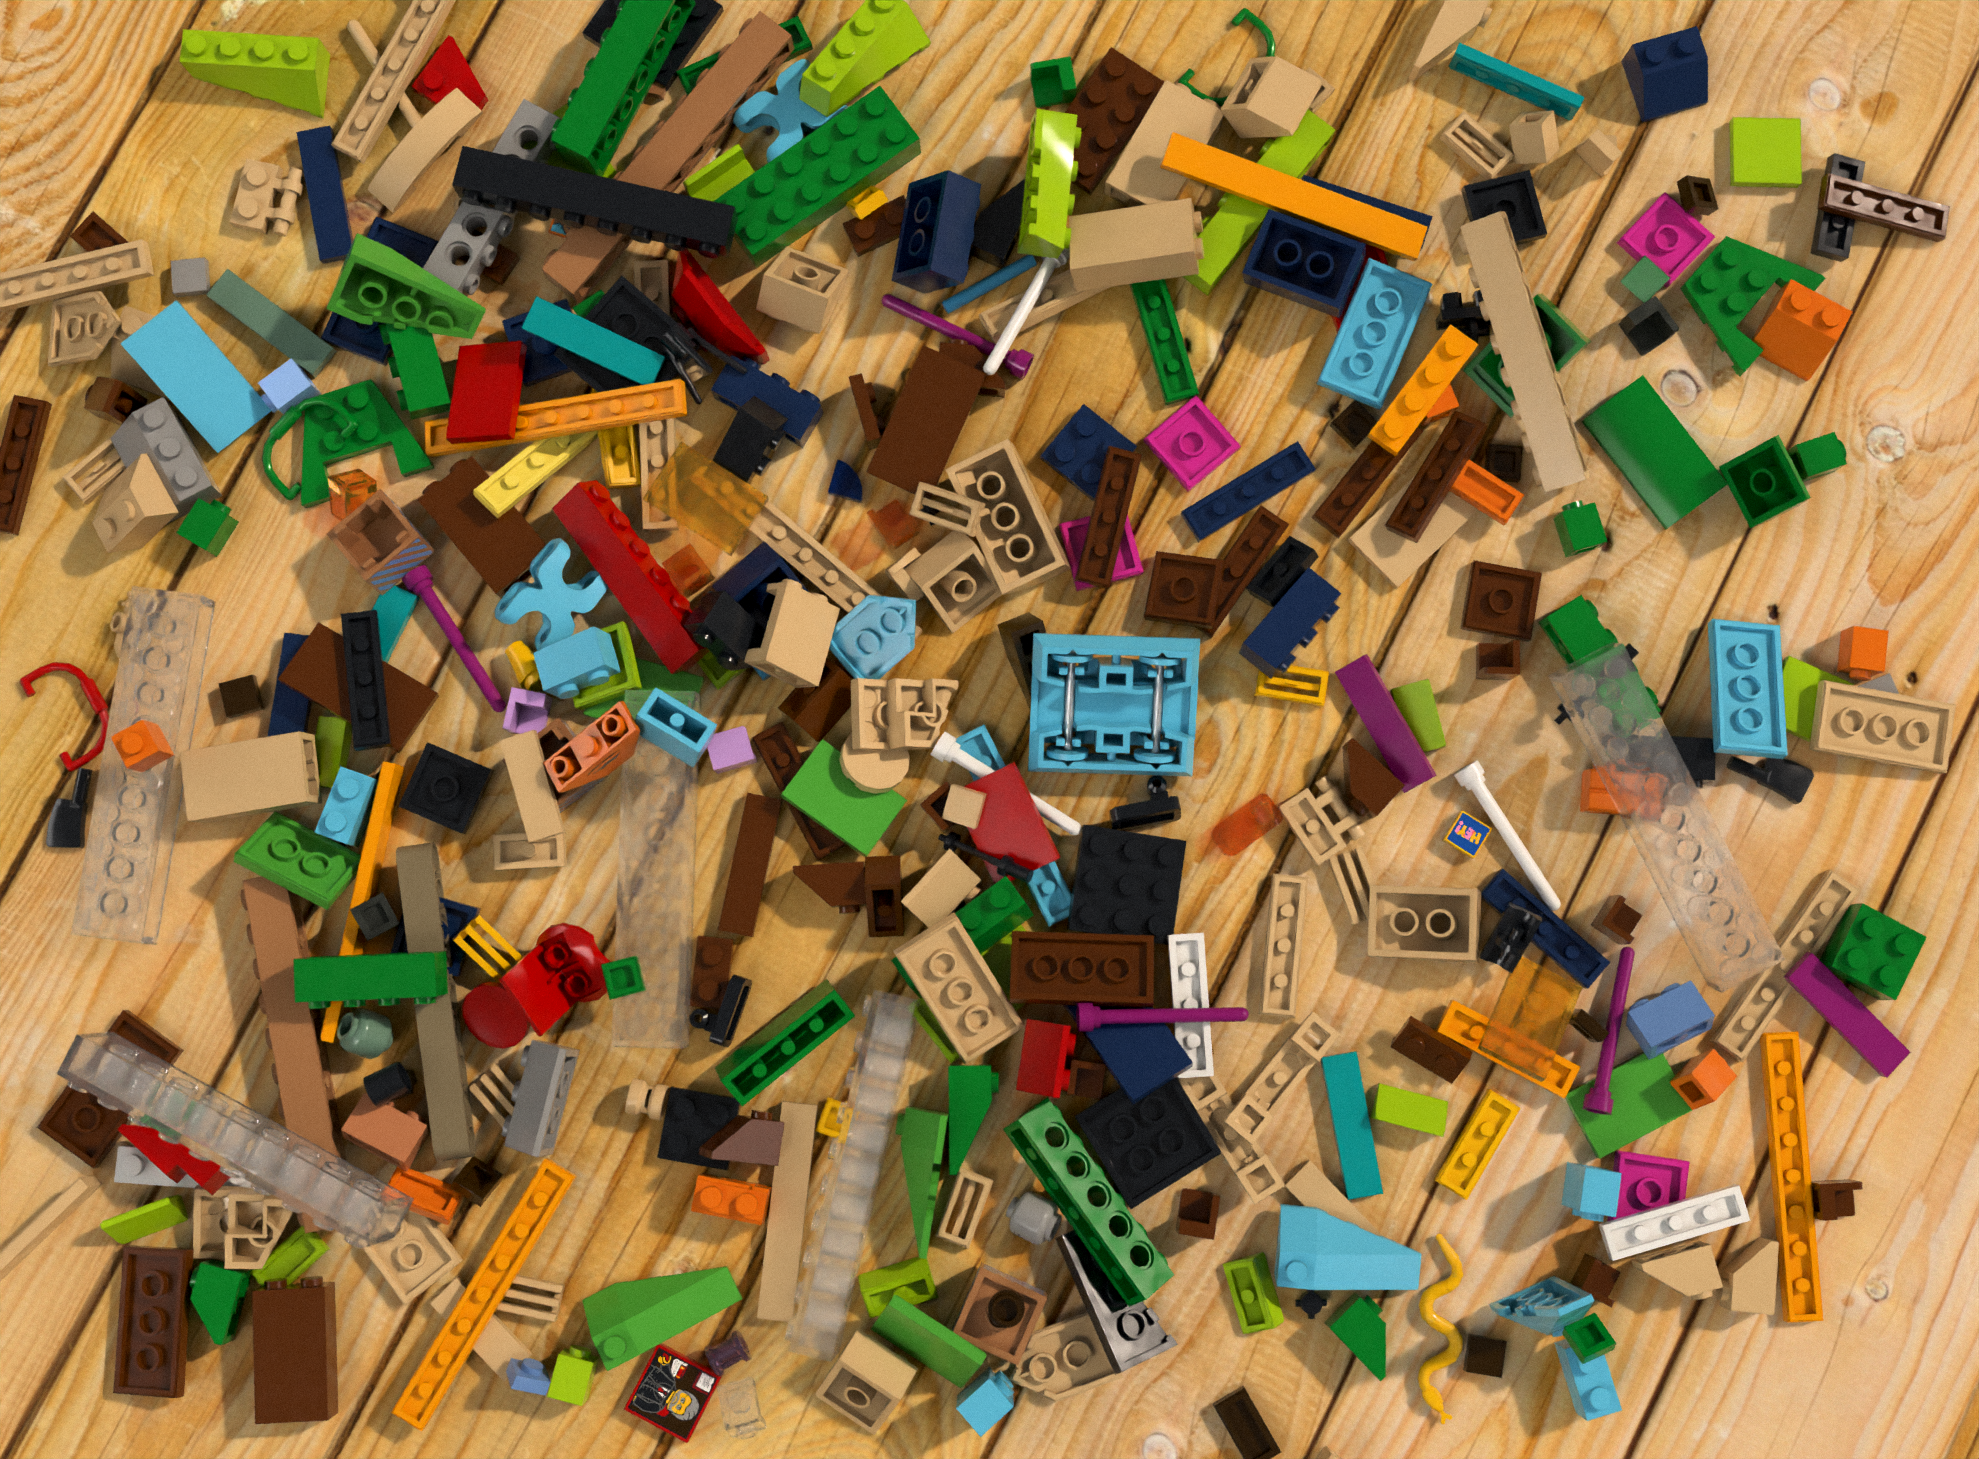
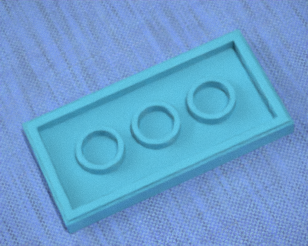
M1369 258L1316 384L1380 410L1432 283Z
M177 300L120 343L217 453L271 412L258 392Z
M1711 619L1708 623L1714 752L1776 759L1785 758L1788 753L1780 625Z

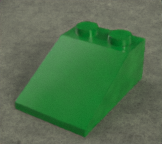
M1543 293L1537 294L1533 299L1557 374H1559L1591 340ZM1490 341L1463 371L1512 418L1514 413L1511 401L1515 400L1512 388H1506L1501 376L1500 368L1505 367L1501 353L1495 354Z

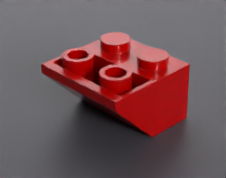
M1026 1019L1016 1090L1059 1099L1061 1091H1068L1071 1070L1064 1068L1066 1055L1073 1056L1076 1034L1070 1033L1071 1026Z

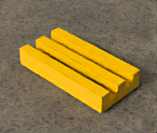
M1291 665L1285 672L1287 674L1320 679V685L1276 677L1270 679L1262 671L1258 670L1254 696L1319 707L1324 706L1329 671ZM1264 684L1318 692V697L1265 689Z
M477 914L453 938V941L496 982L501 983L499 979L502 976L463 939L469 935L507 972L512 966L474 928L479 924L517 963L523 956Z

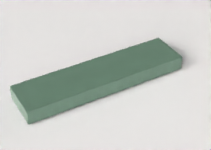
M229 269L223 273L206 294L211 300L288 358H292L300 367L315 378L337 352L333 347Z

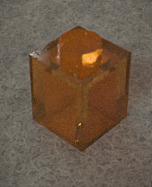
M690 543L662 563L687 599L715 579Z

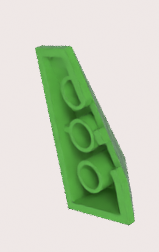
M358 233L345 258L326 308L361 324L372 325L373 322L394 324V328L406 330V326L427 329L432 334L468 339L473 338L486 311V308L392 248Z
M907 1106L905 1114L898 1113L895 1134L902 1135L901 1150L919 1258L926 1259L949 1112Z
M728 1266L682 1274L617 1282L583 1299L582 1302L591 1338L606 1370L609 1371L742 1300L743 1297Z

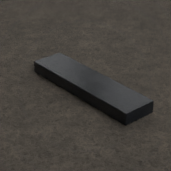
M377 610L341 614L355 751L392 747Z

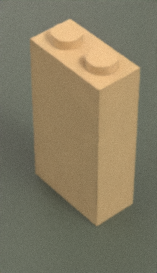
M1165 80L1108 177L1104 194L1127 207L1178 200L1190 179L1160 168L1170 135L1174 132L1210 146L1223 123L1224 115L1220 110L1221 107L1213 100H1203L1195 96L1187 86L1175 82L1173 84Z
M1191 198L1069 216V228H1071L1070 272L1077 292L1199 274L1198 259H1204L1202 238H1197V233L1203 232L1201 212H1194Z
M298 731L180 752L181 762L178 766V772L183 781L184 788L182 808L189 822L208 823L322 804L314 734Z

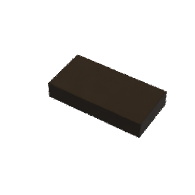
M1244 1386L1213 1403L1243 1459H1271L1281 1453Z

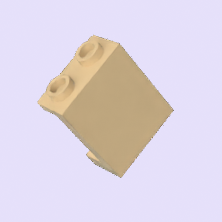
M783 579L782 582L768 584L766 591L774 595L775 599L761 648L748 649L744 662L796 688L819 686L840 608L828 603L827 597L818 593H809L802 589V584L797 581Z

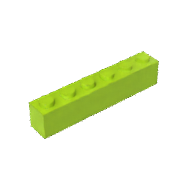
M1308 109L1293 136H1278L1276 140L1272 138L1267 140L1258 154L1261 158L1257 163L1302 179L1303 175L1307 173L1331 143L1335 129ZM1226 192L1217 204L1220 209L1212 218L1208 215L1202 221L1203 232H1199L1197 238H1202L1204 259H1198L1199 274L1182 277L1208 296L1258 234L1268 209L1271 208Z

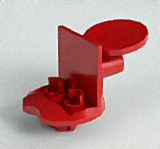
M567 923L551 925L538 937L536 946L499 979L501 983L489 981L478 984L466 995L462 1005L463 1019L468 1030L479 1041L490 1047L504 1049L515 1046L528 1034L530 1026L540 1037L577 1001L584 1003L596 1001L607 993L601 965L611 961L600 952L595 943L594 936L590 932L579 926Z

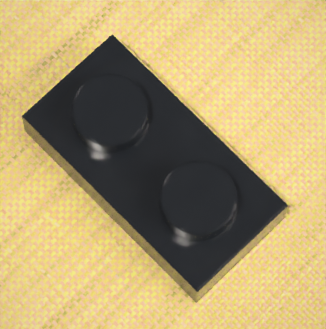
M1289 536L1246 588L1252 596L1274 608L1319 556L1313 548Z

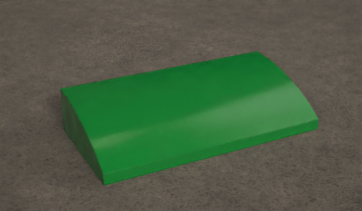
M1643 375L1582 421L1665 530L1728 485Z

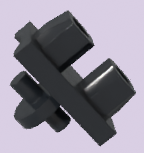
M1475 291L1472 295L1474 307L1463 308L1461 293L1443 294L1440 300V313L1435 320L1436 330L1447 329L1451 324L1476 343H1478V336H1488L1490 333L1488 325H1491L1490 320L1485 322L1479 306V302L1483 301L1481 291Z
M1509 902L1484 945L1480 958L1493 962L1506 971L1513 973L1540 926L1542 917Z

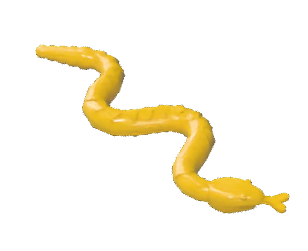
M1437 1234L1436 1240L1447 1262L1452 1267V1273L1449 1278L1432 1284L1422 1293L1419 1309L1422 1319L1431 1328L1448 1338L1449 1347L1446 1351L1425 1361L1419 1369L1417 1378L1424 1401L1441 1414L1440 1422L1445 1424V1420H1451L1452 1415L1446 1414L1443 1411L1444 1401L1440 1392L1430 1384L1429 1377L1433 1372L1456 1362L1463 1351V1337L1454 1324L1436 1314L1433 1304L1436 1299L1451 1293L1459 1286L1463 1277V1269L1458 1254L1455 1253L1442 1234Z

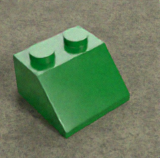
M1779 435L1719 466L1750 528L1768 522L1800 506L1811 498Z

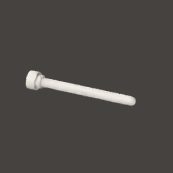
M1070 245L1068 249L1064 248L1058 259L1042 257L1043 263L983 366V370L987 375L996 373L1054 269L1066 264L1070 257Z
M946 731L942 734L931 752V756L943 762L946 760L949 763L954 761L980 778L995 771L961 750V745L956 742L957 738ZM1030 793L1042 817L1071 835L1080 834L1082 830L1080 823Z
M1478 760L1456 772L1454 777L1460 786H1465L1468 791H1473L1546 906L1552 911L1558 910L1561 905L1559 898L1484 784L1486 779L1483 774L1485 771Z

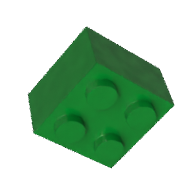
M1863 903L1851 904L1836 925L1820 961L1838 979L1878 1000H1896L1927 937Z

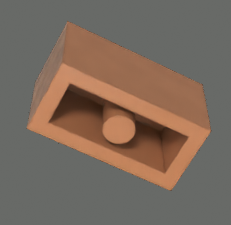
M364 1093L341 1129L344 1139L407 1172L430 1135L428 1126L424 1124L426 1120L411 1110L403 1113L393 1108L395 1104L392 1101L377 1107L373 1104L368 1094Z

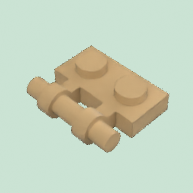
M246 158L229 223L233 227L267 234L269 222L271 221L275 222L273 233L286 237L289 225L294 224L296 214L293 210L296 199L302 194L303 185L301 180L303 171L290 167L287 179L282 180L283 169L279 165ZM277 193H282L280 207L273 208Z
M1327 775L1315 782L1323 794L1317 799L1306 788L1277 808L1316 866L1347 847L1340 836L1345 830L1349 832L1354 841L1366 834L1359 824L1361 819L1355 811L1353 813L1350 811L1340 796L1343 794L1338 785L1333 786ZM1328 803L1340 819L1335 825L1331 823L1322 809Z

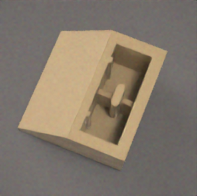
M1277 56L1250 58L1220 110L1240 138L1293 136L1303 116L1312 104L1322 82L1319 78Z

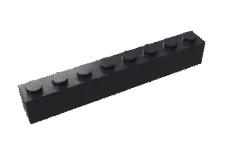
M462 146L452 183L459 198L470 205L481 206L482 203L495 205L496 209L506 213H515L518 210L528 213L529 216L537 220L548 221L549 218L562 220L565 225L580 229L583 228V225L594 227L598 232L608 236H616L617 233L625 234L640 243L649 244L652 240L664 243L667 248L675 251H684L685 248L696 250L700 255L712 259H717L719 256L729 257L738 221L735 206L467 146Z

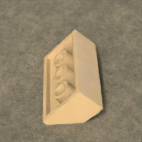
M1006 439L945 469L957 494L986 503L984 510L980 512L981 520L976 525L975 530L977 532L975 536L1002 595L1043 583L1071 569L1018 451L1010 440ZM961 503L964 511L971 513L973 507Z

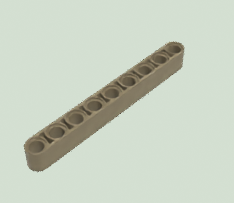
M431 842L398 847L396 850V863L408 952L446 951L447 966L452 967L449 934L444 939V929L441 926L443 925L442 921L447 927L448 924L444 903H440L439 897L444 898L436 844ZM448 969V994L437 996L436 1003L415 1004L432 1146L437 1162L474 1157L476 1151L455 978L452 974H449Z

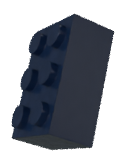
M949 170L909 183L892 275L893 282L924 294L964 283L969 269L970 246L974 240L973 229L976 212L980 206L981 184Z
M1268 209L1242 272L1244 283L1340 318L1366 257V244Z

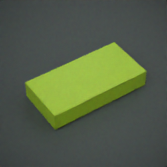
M301 1226L269 1255L262 1269H253L250 1274L261 1286H264L265 1280L275 1278H287V1285H290L326 1254L330 1248L315 1231L305 1233L304 1226Z

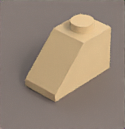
M1759 1237L1722 1269L1721 1282L1723 1287L1716 1289V1297L1720 1300L1721 1307L1731 1311L1775 1315L1778 1241Z
M1702 1241L1631 1259L1633 1267L1676 1292L1688 1297L1691 1296L1692 1300L1713 1296L1712 1290L1723 1287L1711 1245Z

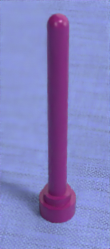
M885 294L882 297L881 302L886 308L952 339L965 340L968 342V345H974L985 355L989 356L996 345L891 294ZM1013 349L1012 352L1008 350L1002 363L1006 364L1005 368L1010 370L1011 375L1023 380L1033 362L1034 354L1023 349L1019 351Z
M422 565L409 571L402 578L409 592H414L416 596H421L495 712L504 711L506 708L505 701L432 589L434 586L432 582L433 576L427 566Z
M1628 946L1621 949L1605 1028L1609 1034L1602 1043L1594 1088H1590L1589 1094H1585L1582 1107L1586 1111L1601 1115H1611L1614 1100L1611 1099L1612 1092L1608 1090L1635 956L1634 950Z
M1077 1003L1076 1009L1078 1032H1092L1094 1028H1100L1101 1024L1242 1022L1249 1017V1012L1244 1007L1100 1010V1006H1093V1003Z

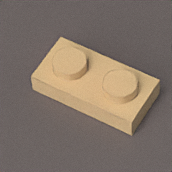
M526 833L493 835L494 870L567 867L566 833L534 843L528 842Z

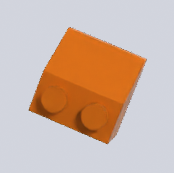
M1791 279L1777 291L1752 341L1763 349V352L1759 355L1760 357L1808 381L1838 341L1853 311Z

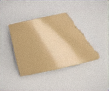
M900 678L890 680L852 679V750L934 748L940 735V726L945 721L949 712L946 710L952 692L958 689L959 681L934 678L928 680Z
M196 1185L193 1203V1259H225L224 1269H262L298 1205L299 1196L272 1190L238 1186H222L212 1196L200 1185Z

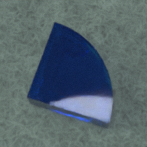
M837 459L828 494L862 503L863 489L858 475L847 463Z

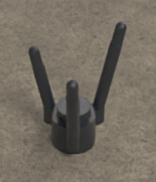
M677 323L666 332L660 341L667 348L663 354L672 362L680 378L685 382L687 390L698 405L702 403V399L679 361L678 356L682 360L690 356L708 374L712 373V367L695 351L697 344H699L740 373H747V369L699 336L692 327L686 329L681 323Z

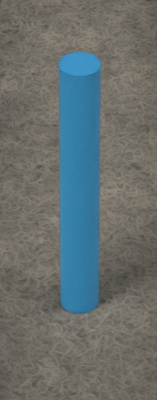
M1026 255L944 300L942 305L947 314L1035 267L1037 263L1033 255Z

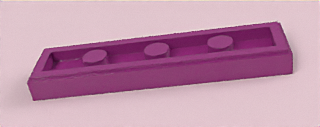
M1367 654L1337 670L1335 673L1390 770L1405 785L1402 791L1406 793L1437 776Z
M1806 952L1784 975L1783 978L1880 1076L1887 1078L1911 1053L1813 953Z

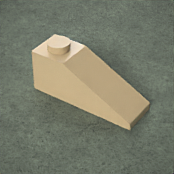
M1445 0L1408 79L1411 81L1417 80L1455 51L1459 43L1464 44L1472 38L1477 26L1484 28L1493 10L1487 7L1490 0Z

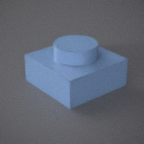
M511 1358L506 1370L511 1389L546 1396L551 1383L546 1366L531 1358L523 1360Z

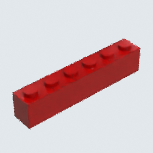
M598 480L577 483L552 508L670 673L675 674L691 669L709 650L696 643L692 638V634L683 626L693 612L689 601L677 591L670 581L668 572L659 566L653 558L647 543L637 536L630 526L628 517L619 511L611 500L607 488L600 484Z

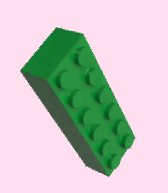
M621 0L613 26L611 28L608 27L604 31L600 41V50L595 58L592 57L587 62L584 69L585 77L579 88H574L568 98V109L563 118H558L552 127L551 141L566 163L588 174L601 177L604 175L696 4L694 0Z
M878 86L713 202L735 206L738 221L734 238L754 266L758 268L784 250L786 246L791 245L846 206V202L871 185H877L920 155V138L882 87Z

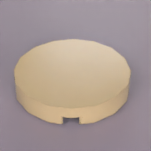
M851 732L841 747L839 760L843 774L847 779L850 778L855 783L854 786L862 791L877 794L888 792L900 784L908 772L910 756L908 750H852Z

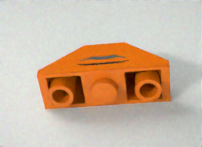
M619 701L543 762L557 791L563 793L612 773L634 755L640 729L625 702Z

